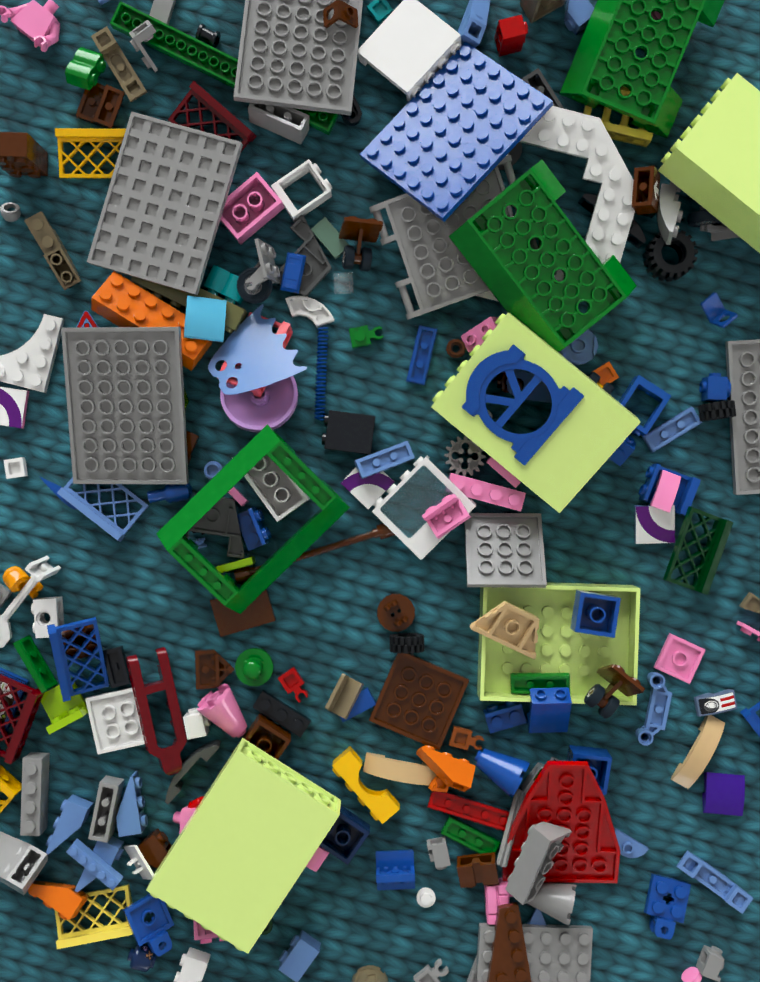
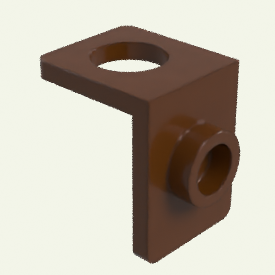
M341 0L334 1L323 10L325 28H328L338 20L354 28L358 27L357 9ZM333 9V17L329 20L328 15L330 11Z
M504 371L497 378V388H501L500 392L509 393L506 385L507 375ZM516 378L519 381V387L522 390L523 380L520 378Z

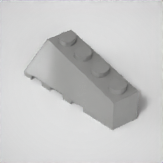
M544 821L536 825L533 824L527 832L528 837L521 846L522 851L514 862L515 868L507 879L508 884L505 889L522 905L534 900L546 879L543 875L555 863L552 861V858L558 852H561L564 847L561 842L564 837L570 836L572 832L570 829Z

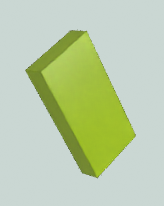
M254 556L218 565L215 568L220 573L253 565L256 561Z

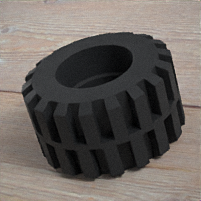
M681 230L678 232L677 238L672 237L671 245H666L661 233L657 234L645 248L646 252L643 254V258H646L643 263L644 266H648L646 271L653 273L651 277L654 279L659 277L658 281L663 282L666 280V282H671L681 278L694 267L693 263L697 261L695 255L698 253V249H694L696 242L690 240L692 238L690 234L686 236V232ZM669 246L676 250L679 257L677 265H670L664 261L661 254L662 247Z

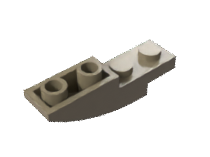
M40 211L25 219L26 225L43 251L44 258L62 288L66 290L81 282L67 250L44 213Z

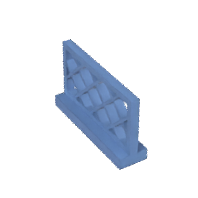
M72 477L64 488L61 487L57 494L119 542L124 539L125 534L149 507L122 484H115L119 488H114V484H111L110 489H100V484H97V490L87 491L86 484H83L82 492H74L70 488L73 485ZM123 490L126 500L115 501L114 491ZM111 491L112 502L102 503L101 492ZM98 493V503H88L87 494ZM138 502L142 505V508L136 513H130L129 503ZM126 503L127 514L116 515V504ZM113 504L114 515L105 516L102 513V506ZM128 516L127 526L124 529L120 528L117 525V517Z

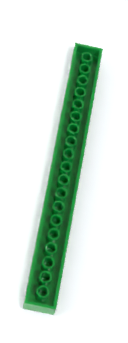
M121 1L119 2L110 22L113 29L131 37L129 32L146 20H149L156 32L153 34L152 39L141 43L235 88L238 59ZM296 109L309 115V126L327 135H330L339 114Z

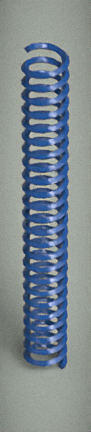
M328 327L317 329L319 331L317 333L319 335L317 337V350L319 351L316 353L319 355L316 356L318 358L316 360V365H318L316 367L318 369L316 377L318 378H316L317 386L315 387L317 389L315 391L317 393L315 395L318 397H315L317 401H315L316 409L314 410L317 412L314 414L317 416L314 418L320 421H324V419L318 417H325V415L319 414L325 413V411H321L325 407L320 406L326 405L325 403H319L326 401L318 399L326 397L319 395L326 394V392L320 391L326 390V388H321L326 386V384L320 383H326L327 381L319 379H326L327 377L318 375L327 374L319 372L327 371V369H321V367H327V365H321L327 362L320 361L327 360V358L319 356H327V354L319 352H327V350L320 348H328L327 346H321V344H328L327 342H321L328 339L320 338L328 337V335L320 334L328 333V331L320 329H328Z

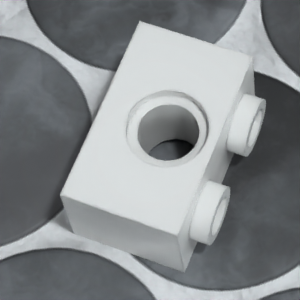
M62 596L33 600L31 605V612L34 614L33 632L36 638H49L47 625L55 624V627L64 625ZM45 613L50 615L49 622L44 618Z

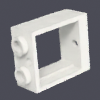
M309 159L271 185L272 190L280 198L284 208L294 222L301 215L305 216L332 197L331 189L333 188L327 179L323 180L320 176L322 173L316 163L312 164ZM310 172L324 193L297 211L284 192V189Z

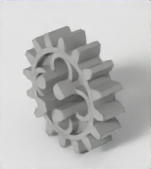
M465 435L463 440L459 436L456 437V443L451 440L450 444L452 446H446L445 448L449 453L444 454V457H448V461L445 464L451 465L449 471L455 469V474L462 472V476H466V472L472 476L473 470L479 472L478 465L484 466L481 459L486 458L485 455H481L483 450L473 441L468 440V437ZM463 443H467L469 446L466 454L476 453L478 455L476 460L472 458L466 459L467 469L461 468L463 458H452L453 452L463 454Z

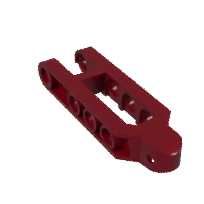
M161 647L155 649L159 665H157L160 676L159 681L144 685L136 654L126 657V663L145 748L150 754L158 758L161 769L167 775H174L182 768L180 753L187 742L168 654L166 648ZM165 690L166 706L170 711V724L173 726L176 738L172 746L160 748L157 745L146 696Z

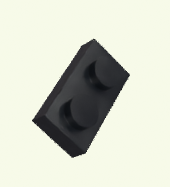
M123 645L103 650L111 688L130 684L131 681Z

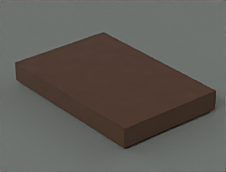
M267 589L241 614L227 608L217 598L210 600L220 637L276 621Z

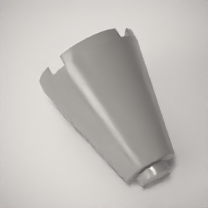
M543 883L534 900L527 904L566 925H570V915L573 911L577 885Z

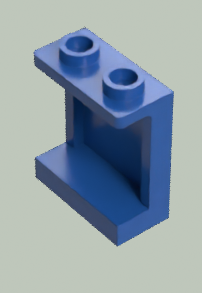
M660 464L649 466L645 477H647L646 482L639 489V500L651 503L662 470L681 476L673 504L675 505V513L685 516L688 507L692 505L701 480L664 468Z
M531 688L530 712L526 716L529 733L567 732L572 705L569 688Z

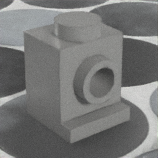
M445 836L426 840L430 861L435 862L436 869L443 870L450 866Z
M704 945L696 967L702 976L720 982L719 972L724 967L725 959L722 956L723 951L718 947Z

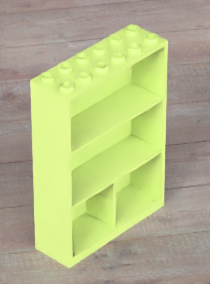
M736 73L732 79L727 78L721 85L722 91L717 90L711 97L712 104L708 102L700 111L703 115L698 114L690 124L692 128L688 126L680 136L683 140L678 139L670 148L672 153L668 151L660 162L663 165L658 171L760 253V91Z
M242 738L155 871L146 891L152 897L164 901L170 908L177 909L183 913L186 918L193 919L202 928L214 932L221 940L230 942L237 950L248 954L340 815L341 800Z

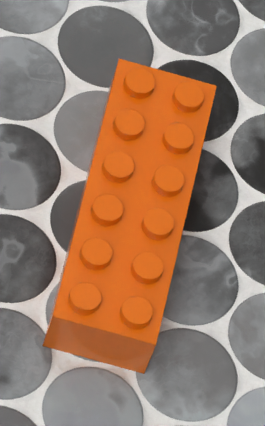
M115 271L112 272L91 297V310L118 327H181L182 364L190 371L194 369L212 344V341L184 338V313Z

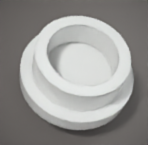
M427 887L420 889L416 896L418 904L424 908L431 907L436 900L434 891Z

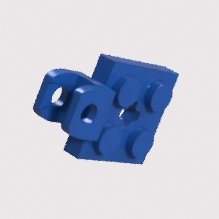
M652 873L644 912L651 915L649 922L650 930L657 937L670 940L673 937L676 922L684 923L691 884ZM670 893L672 899L669 903H666L663 897Z
M148 894L123 909L139 947L147 942L149 949L158 957L172 949V941L166 930L174 926V923L164 901ZM147 913H153L150 922L144 921Z

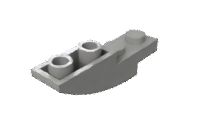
M671 181L670 185L661 184L657 213L658 227L666 245H671L672 237L677 238L679 226L676 225V222L680 223L683 211L680 210L681 202L678 201L679 195L676 194L681 189Z

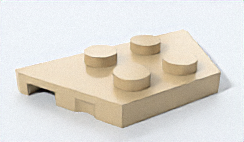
M503 601L471 623V630L534 660L536 658L535 646L538 642L537 630L539 629L540 621L537 616Z

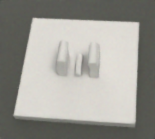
M125 845L124 849L131 859L127 866L134 864L136 867L132 874L139 873L142 879L151 880L154 873L138 846Z

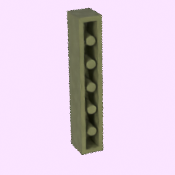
M131 278L133 283L153 292V295L163 300L165 298L170 300L169 304L178 309L181 306L186 308L187 295L196 296L139 278ZM201 288L198 296H196L224 300ZM228 301L226 304L225 331L232 334L233 331H237L239 325L245 320L247 311Z

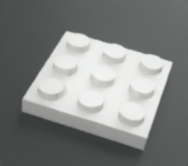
M132 687L85 698L97 754L145 744Z

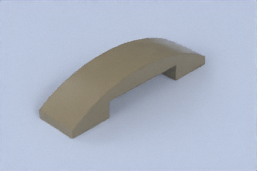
M106 26L93 34L91 38L101 54H103L104 59L130 102L148 93L108 27Z

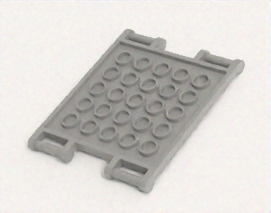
M511 155L504 157L445 222L407 193L369 207L370 213H373L374 218L378 221H383L382 230L379 232L381 245L397 241L409 278L396 282L395 286L396 289L399 288L407 312L405 314L407 320L490 291L448 236L505 190L498 166H504L510 185L516 181L511 164ZM507 206L505 209L506 215L514 217L511 206ZM385 208L394 232L391 236L388 235L380 210ZM536 238L530 240L532 249H538ZM408 284L412 285L420 308L419 310L414 311L406 288Z

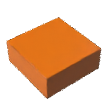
M610 361L592 371L600 376L598 382L602 386L619 378Z

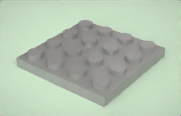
M469 513L471 518L464 522L467 587L546 588L547 580L541 513Z

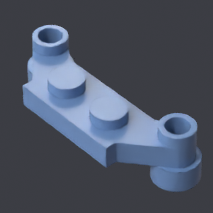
M650 672L647 675L651 692L645 722L642 727L635 731L637 740L644 746H648L653 742L656 733L660 730H665L672 698V692L668 691L665 686L664 676L658 672Z

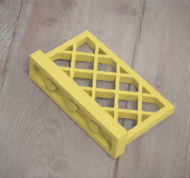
M129 884L117 886L113 891L110 888L86 892L89 895L87 900L90 904L86 910L81 908L79 912L82 916L78 922L73 919L67 920L74 925L71 932H63L65 919L62 920L55 910L58 933L57 949L133 935L128 922L117 918L121 909L126 908L125 903L127 907L132 904ZM125 890L126 899L123 903L114 898L117 891ZM101 894L109 899L104 907L95 901ZM111 901L119 906L115 915L106 909ZM92 904L101 910L96 919L87 913ZM102 913L111 918L108 925H103L98 921ZM84 916L93 922L90 928L85 929L79 924Z

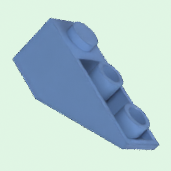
M469 0L458 29V33L461 35V44L467 42L474 48L480 44L487 26L490 0Z
M135 771L129 779L116 816L119 837L142 834L148 825V817L146 814L144 815L143 808L145 807V798L141 795L142 779L139 777L138 771Z
M73 794L63 801L60 807L62 811L61 816L57 817L53 825L55 831L46 842V846H48L47 855L86 822L93 802Z

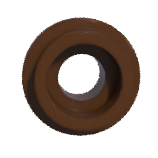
M459 339L451 340L446 347L447 354L452 358L462 357L466 349L465 344ZM453 346H458V347H459V351H458V352H454V351L452 350V347H453Z

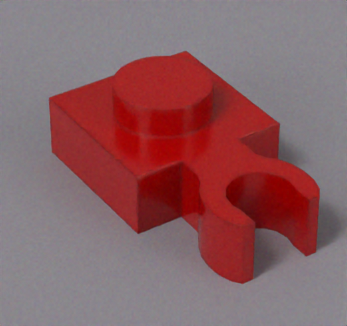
M292 667L277 678L288 694L292 691L295 693V698L299 703L301 702L299 698L300 693H304L306 698L308 697L307 690L301 687L304 684V680L295 667Z

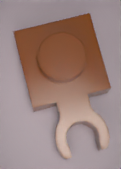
M453 725L449 746L468 750L469 745L477 750H482V746L476 745V741H484V738L479 735L472 736V730Z

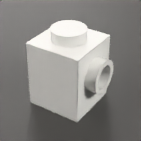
M197 708L189 709L183 716L187 740L207 736L210 731L211 721L199 713Z

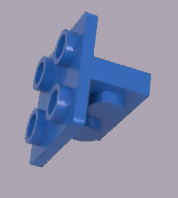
M412 849L376 851L377 890L415 888L414 851Z

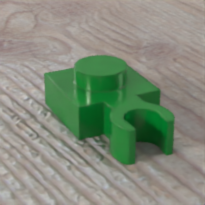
M368 325L350 328L352 348L371 345L370 339H383V336L375 335V332L382 330V327L378 326L370 331L368 330Z

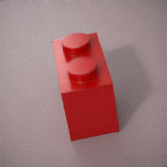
M522 14L498 21L494 39L499 57L522 50L526 34H528V25L526 21H523Z

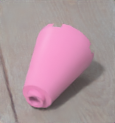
M224 683L217 687L218 691L207 693L197 706L199 708L197 710L232 738H240L247 731V723L230 686Z

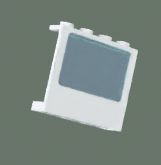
M428 455L425 458L420 456L413 463L415 468L411 472L407 470L400 477L402 481L397 486L393 484L386 491L388 495L384 499L380 497L373 504L375 508L372 510L420 560L447 535L445 534L438 539L427 521L423 519L422 515L429 507L438 505L445 496L452 494L460 498L468 513L476 507V503L458 489L429 460L430 457Z

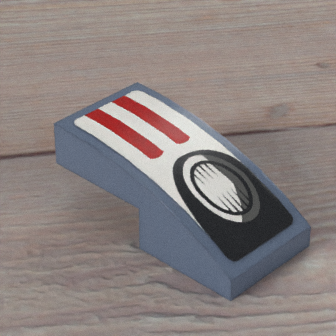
M733 689L717 693H705L694 697L696 714L699 717L738 709Z

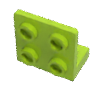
M74 682V684L72 685V687H73V689H76V688H78V687H77L76 683ZM60 685L46 691L41 700L52 723L46 727L49 734L88 713L86 702L81 694L71 696V700L63 702Z

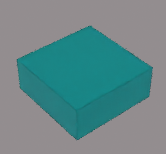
M374 0L367 6V11L379 25L393 12V8L386 0Z

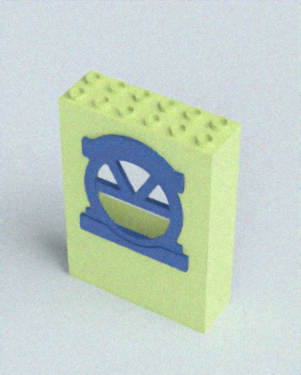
M502 313L495 322L497 324L494 330L489 329L482 338L484 340L482 345L478 344L469 354L472 356L469 361H463L457 368L459 373L456 376H451L444 384L447 388L434 396L432 399L434 404L431 408L560 513L641 421L511 313L506 315ZM514 369H522L534 374V377L522 391L516 379ZM504 371L515 399L486 394L491 380ZM542 380L547 386L552 399V409L548 420L542 427L531 433L517 434L504 430L502 428L503 425ZM486 403L509 407L495 422L488 413Z

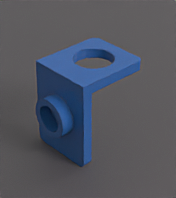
M713 292L700 304L709 322L721 328H725L738 317L737 313L724 308L716 292ZM730 316L726 321L720 322L723 317Z

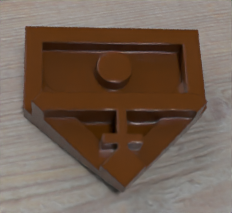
M214 649L195 650L196 689L219 687L223 680L235 670Z

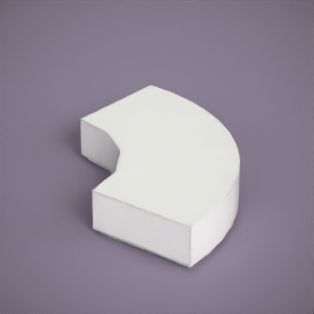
M305 296L285 298L292 317H307L314 322L317 328L335 321L330 311L315 299Z

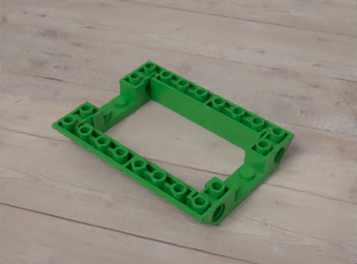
M267 424L156 534L166 550L224 606L241 614L331 527L350 506L324 480H321ZM267 455L321 509L238 588L234 584L235 581L227 573L223 576L197 550L199 546L184 535Z

